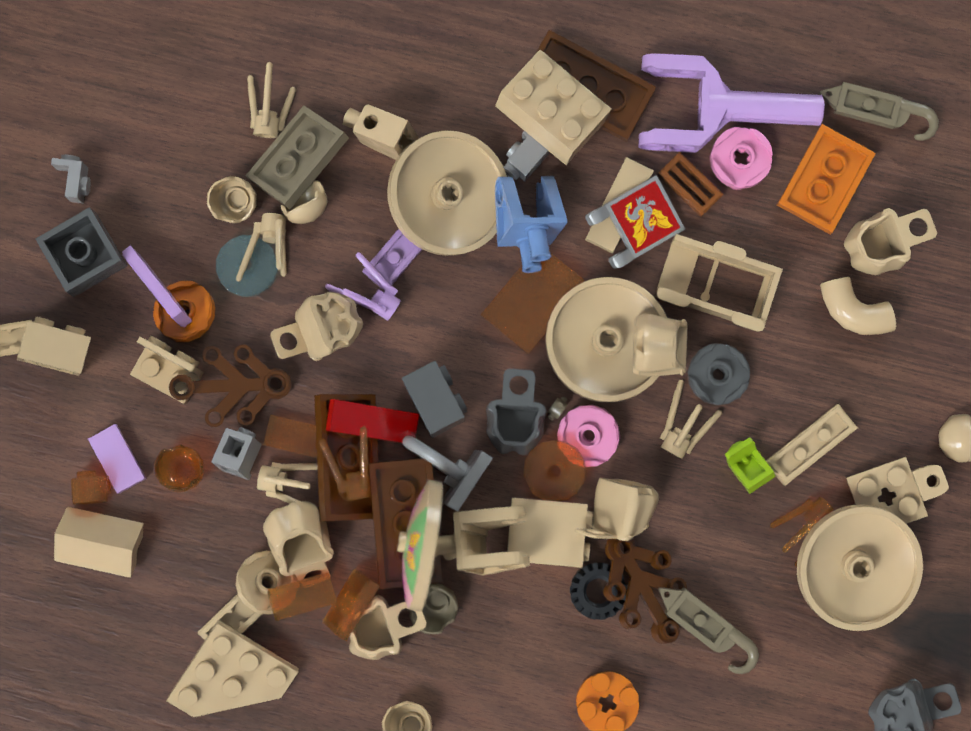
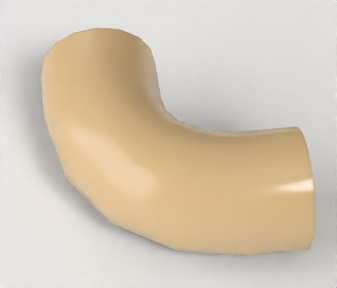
M850 277L834 279L820 284L823 300L830 315L843 328L860 335H878L895 331L896 319L889 301L872 305L861 303L854 294Z

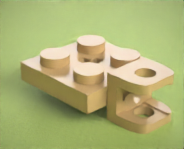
M906 457L846 477L856 505L863 504L880 507L896 515L906 524L927 517L928 514L923 501L940 496L949 488L941 466L927 465L911 471ZM930 475L936 478V484L932 487L927 484V478ZM887 488L889 492H895L896 497L892 499L893 504L889 506L885 502H879L878 497L882 495L881 489Z

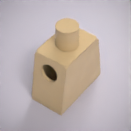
M369 104L364 106L362 112L349 108L343 119V125L353 129V133L360 143L394 160L398 158L407 146L419 139L408 120Z

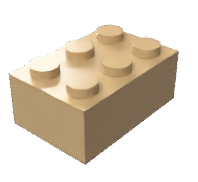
M539 50L500 92L495 106L565 165L573 159L605 123L611 111L607 104L542 50Z

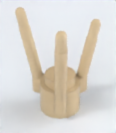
M271 62L266 64L263 110H259V114L257 112L254 79L252 75L247 77L251 110L250 128L254 129L253 135L263 138H277L278 131L282 132L284 130L285 120L296 92L295 87L290 88L280 117L277 118V112L270 111L273 67Z
M265 213L262 215L261 222L254 223L253 234L239 267L236 281L240 282L260 235L263 236L262 240L264 242L275 244L276 268L281 271V276L285 277L287 275L285 216L277 213Z
M678 380L666 425L660 439L664 440L661 448L683 459L686 453L690 455L696 443L722 415V410H717L691 440V435L688 433L702 410V405L700 404L695 407L682 430L675 427L673 432H671L684 384L683 380Z
M272 462L271 467L262 465L258 475L257 489L266 491V496L277 498L289 504L293 501H299L279 491H284L285 486L309 489L310 484L287 479V473L282 471L318 470L317 463L280 464Z

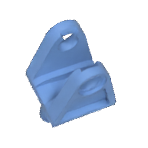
M541 176V183L536 184L537 217L535 218L523 214L513 177H498L495 183L498 247L517 246L520 248L522 271L524 273H535L542 269L541 261H546L551 257L549 245L553 243L567 224L566 213L556 180L553 176Z

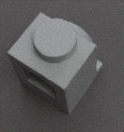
M524 131L522 133L523 142L517 141L506 154L509 158L503 168L513 179L521 178L526 182L549 155V151Z
M226 428L211 462L223 472L250 480V470L262 444L255 439L256 434L247 429L239 428L238 431Z

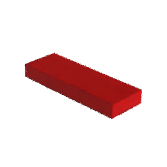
M330 399L326 431L402 443L405 436L416 438L419 414Z

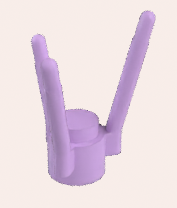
M358 252L356 254L358 260L385 291L382 292L378 289L372 299L369 300L348 289L342 290L331 284H326L325 288L331 292H336L353 299L356 304L372 310L388 321L401 302L400 299L395 297L398 290L391 286L374 266Z

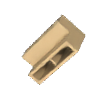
M67 506L55 531L54 561L131 578L137 564V550L143 538L144 523Z

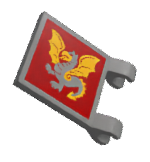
M657 175L585 216L590 226L610 217L627 249L609 258V263L613 269L623 267L645 252L685 230Z

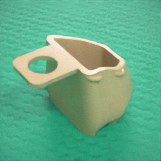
M887 208L869 219L857 222L848 233L844 241V247L850 254L851 266L854 269L871 275H880L887 271L901 269L911 258L910 247L935 238L937 230L930 212L926 209L898 217L893 209ZM919 218L926 222L927 231L923 236H915L910 232L909 224L913 219Z
M327 292L322 295L306 298L295 313L296 323L274 329L270 337L276 353L281 359L308 352L310 358L319 361L338 349L350 346L361 332L363 321L357 313L356 303L353 299L336 292ZM291 333L296 337L297 345L294 349L287 350L281 346L280 337L282 334Z
M653 314L636 316L634 319L633 373L642 376L674 374L683 376L686 373V320L682 319L681 321Z
M600 477L595 492L592 529L576 528L575 532L591 538L629 541L649 527V522L659 502V494L652 486L639 482Z
M293 501L285 507L276 508L271 511L264 522L263 530L267 537L269 548L280 567L279 572L284 576L295 574L302 588H308L328 580L331 575L325 562L332 558L334 551L331 548L326 521L320 522L318 507L307 501ZM319 570L322 572L314 579L304 578L311 571Z
M377 595L365 603L356 605L342 626L344 634L351 640L349 644L350 652L370 660H379L388 655L399 654L402 651L401 637L426 627L423 611H415L417 614L415 625L404 627L399 623L398 615L401 610L407 608L406 601L389 607L386 599L381 595Z

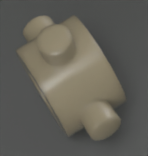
M565 397L557 398L547 413H549L548 418L550 420L558 419L568 404Z

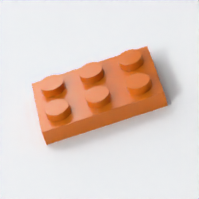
M821 124L777 206L831 235L876 153Z

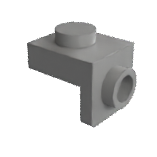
M61 155V159L52 158L51 165L55 169L68 171L65 197L70 202L84 203V196L89 195L91 187L90 177H87L88 167L77 156Z

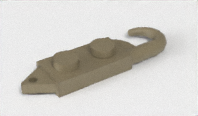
M843 82L841 86L822 90L819 93L834 109V114L890 129L903 126L909 119L910 114L924 117L929 122V128L923 134H915L914 138L916 140L924 141L930 139L938 130V116L932 108L924 104L905 100L900 96Z
M664 587L658 588L666 608L664 612L713 651L718 653L725 652L737 644L747 652L748 660L743 666L729 665L728 670L735 674H745L755 668L759 653L757 646L750 638L684 587L681 590Z

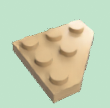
M218 620L168 695L166 701L192 717L275 700L282 698L298 674L299 668Z

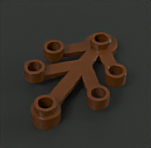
M239 345L233 352L235 361L240 364H246L259 377L247 379L221 356V351L217 347L208 346L202 352L203 361L208 365L215 366L228 379L192 381L187 375H177L169 383V392L177 400H186L192 394L229 392L215 408L208 410L205 414L206 424L210 427H218L223 423L224 416L247 391H260L248 407H242L236 413L237 422L240 425L248 426L254 422L255 415L270 399H281L289 393L291 389L290 376L279 368L269 370L253 355L249 346ZM239 349H246L249 356L246 360L238 358L237 352ZM208 350L216 351L217 359L215 361L207 360L206 352ZM277 378L280 380V389L274 390L270 387L271 379ZM184 382L187 385V392L179 394L175 390L176 384ZM247 410L251 413L252 417L249 422H243L240 419L242 411ZM211 412H217L220 415L218 423L213 424L209 421L208 416Z
M608 539L605 545V553L612 563L608 584L604 587L605 598L609 601L623 599L626 593L625 586L621 583L624 568L629 576L624 609L619 616L621 626L625 629H632L640 625L641 615L637 611L640 596L654 620L651 627L653 639L659 644L674 642L679 635V626L673 619L667 618L650 587L655 589L659 587L674 589L673 584L676 582L678 589L681 590L683 587L687 589L686 582L680 577L667 579L641 571L635 561L639 560L650 563L654 569L662 570L671 565V555L665 550L653 552L637 547L633 539L629 541ZM621 543L624 546V553L620 551ZM659 555L663 558L662 565L658 562ZM613 586L617 589L616 597L612 594ZM628 614L632 615V624H629L627 620ZM667 625L670 629V635L666 633Z

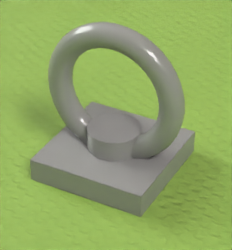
M405 436L402 440L405 448L419 458L429 461L434 468L447 475L444 483L449 485L450 488L442 498V503L457 512L493 459L483 451L474 450L467 462L458 459L456 463H453L412 436Z

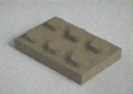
M303 106L246 174V177L287 208L291 209L349 137L342 130L306 106Z

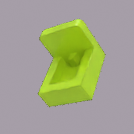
M751 437L745 441L736 442L725 454L729 468L749 494L776 477L773 469L756 449L755 442Z

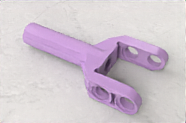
M646 54L642 57V71L650 73L654 77L701 79L699 83L697 130L654 128L648 132H642L639 134V148L697 153L730 121L820 126L823 121L824 99L822 95L731 91L721 80L718 71L704 56Z

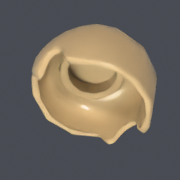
M229 176L216 181L207 193V206L216 219L240 223L248 219L256 208V192L248 181L239 177Z
M314 180L291 209L281 205V210L288 221L296 224H306L315 221L324 213L328 199L321 182Z
M968 414L952 415L939 430V447L946 457L956 462H971V416Z
M404 701L389 707L382 720L383 731H432L433 729L431 716L422 705L410 701Z

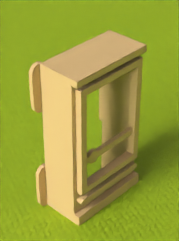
M676 234L672 240L654 297L681 307H690L760 332L765 327L783 269L746 257V251L743 248L717 241L712 246ZM698 255L714 260L705 291L700 296L701 300L686 295ZM719 262L764 277L751 316L706 302L710 299L709 291Z

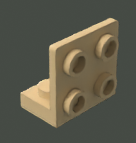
M151 335L148 341L142 337H139L137 343L145 348L130 373L133 377L170 397L172 396L169 392V383L175 376L187 375L192 381H200L204 372L197 368L199 362L179 350L176 355L171 354L172 347ZM179 382L176 384L175 390L179 394H184L187 392V385L184 382ZM190 397L186 400L178 401L186 405Z

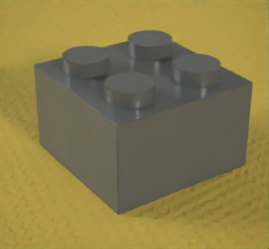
M90 207L35 238L64 290L73 297L127 267L126 262L98 214Z
M433 361L402 377V381L431 438L465 422L464 413L467 412V407L459 393L453 395L449 386L453 385V380L445 365L439 367L436 361Z

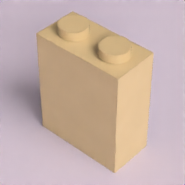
M522 498L511 499V507L525 508L526 521L509 526L507 552L522 551V553H528L530 563L583 568V561L589 562L590 543H585V536L575 532L576 528H592L593 512L587 511L588 504Z

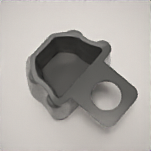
M507 369L503 377L502 400H493L486 407V433L493 446L501 454L514 451L520 455H527L543 437V427L547 411L543 404L534 402L535 373L531 370ZM516 376H522L528 382L527 391L520 395L514 394L509 387L511 379Z
M910 679L898 687L883 690L870 705L868 714L874 722V731H933V720L958 715L962 707L956 687L953 684L948 683L923 689L922 684L917 679ZM945 692L951 696L952 706L948 710H940L935 706L934 696L937 693Z

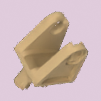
M513 506L453 512L454 534L437 538L435 557L443 555L446 560L456 558L457 570L482 576L529 566V554L522 553V551L487 554L485 538L488 537L489 530L525 522V508Z

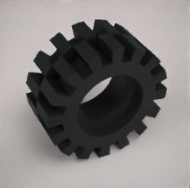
M592 563L585 565L572 578L570 587L571 601L581 614L590 619L605 620L615 616L624 607L627 584L624 581L623 575L621 583L626 589L623 599L618 601L606 600L603 603L596 604L587 597L586 588L592 580L603 579L608 583L611 569L609 564ZM613 586L612 594L616 597L617 589Z

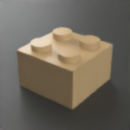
M35 317L34 322L28 320L17 360L79 376L83 369L91 337L85 336L86 330L67 325L65 330L53 327L54 321Z

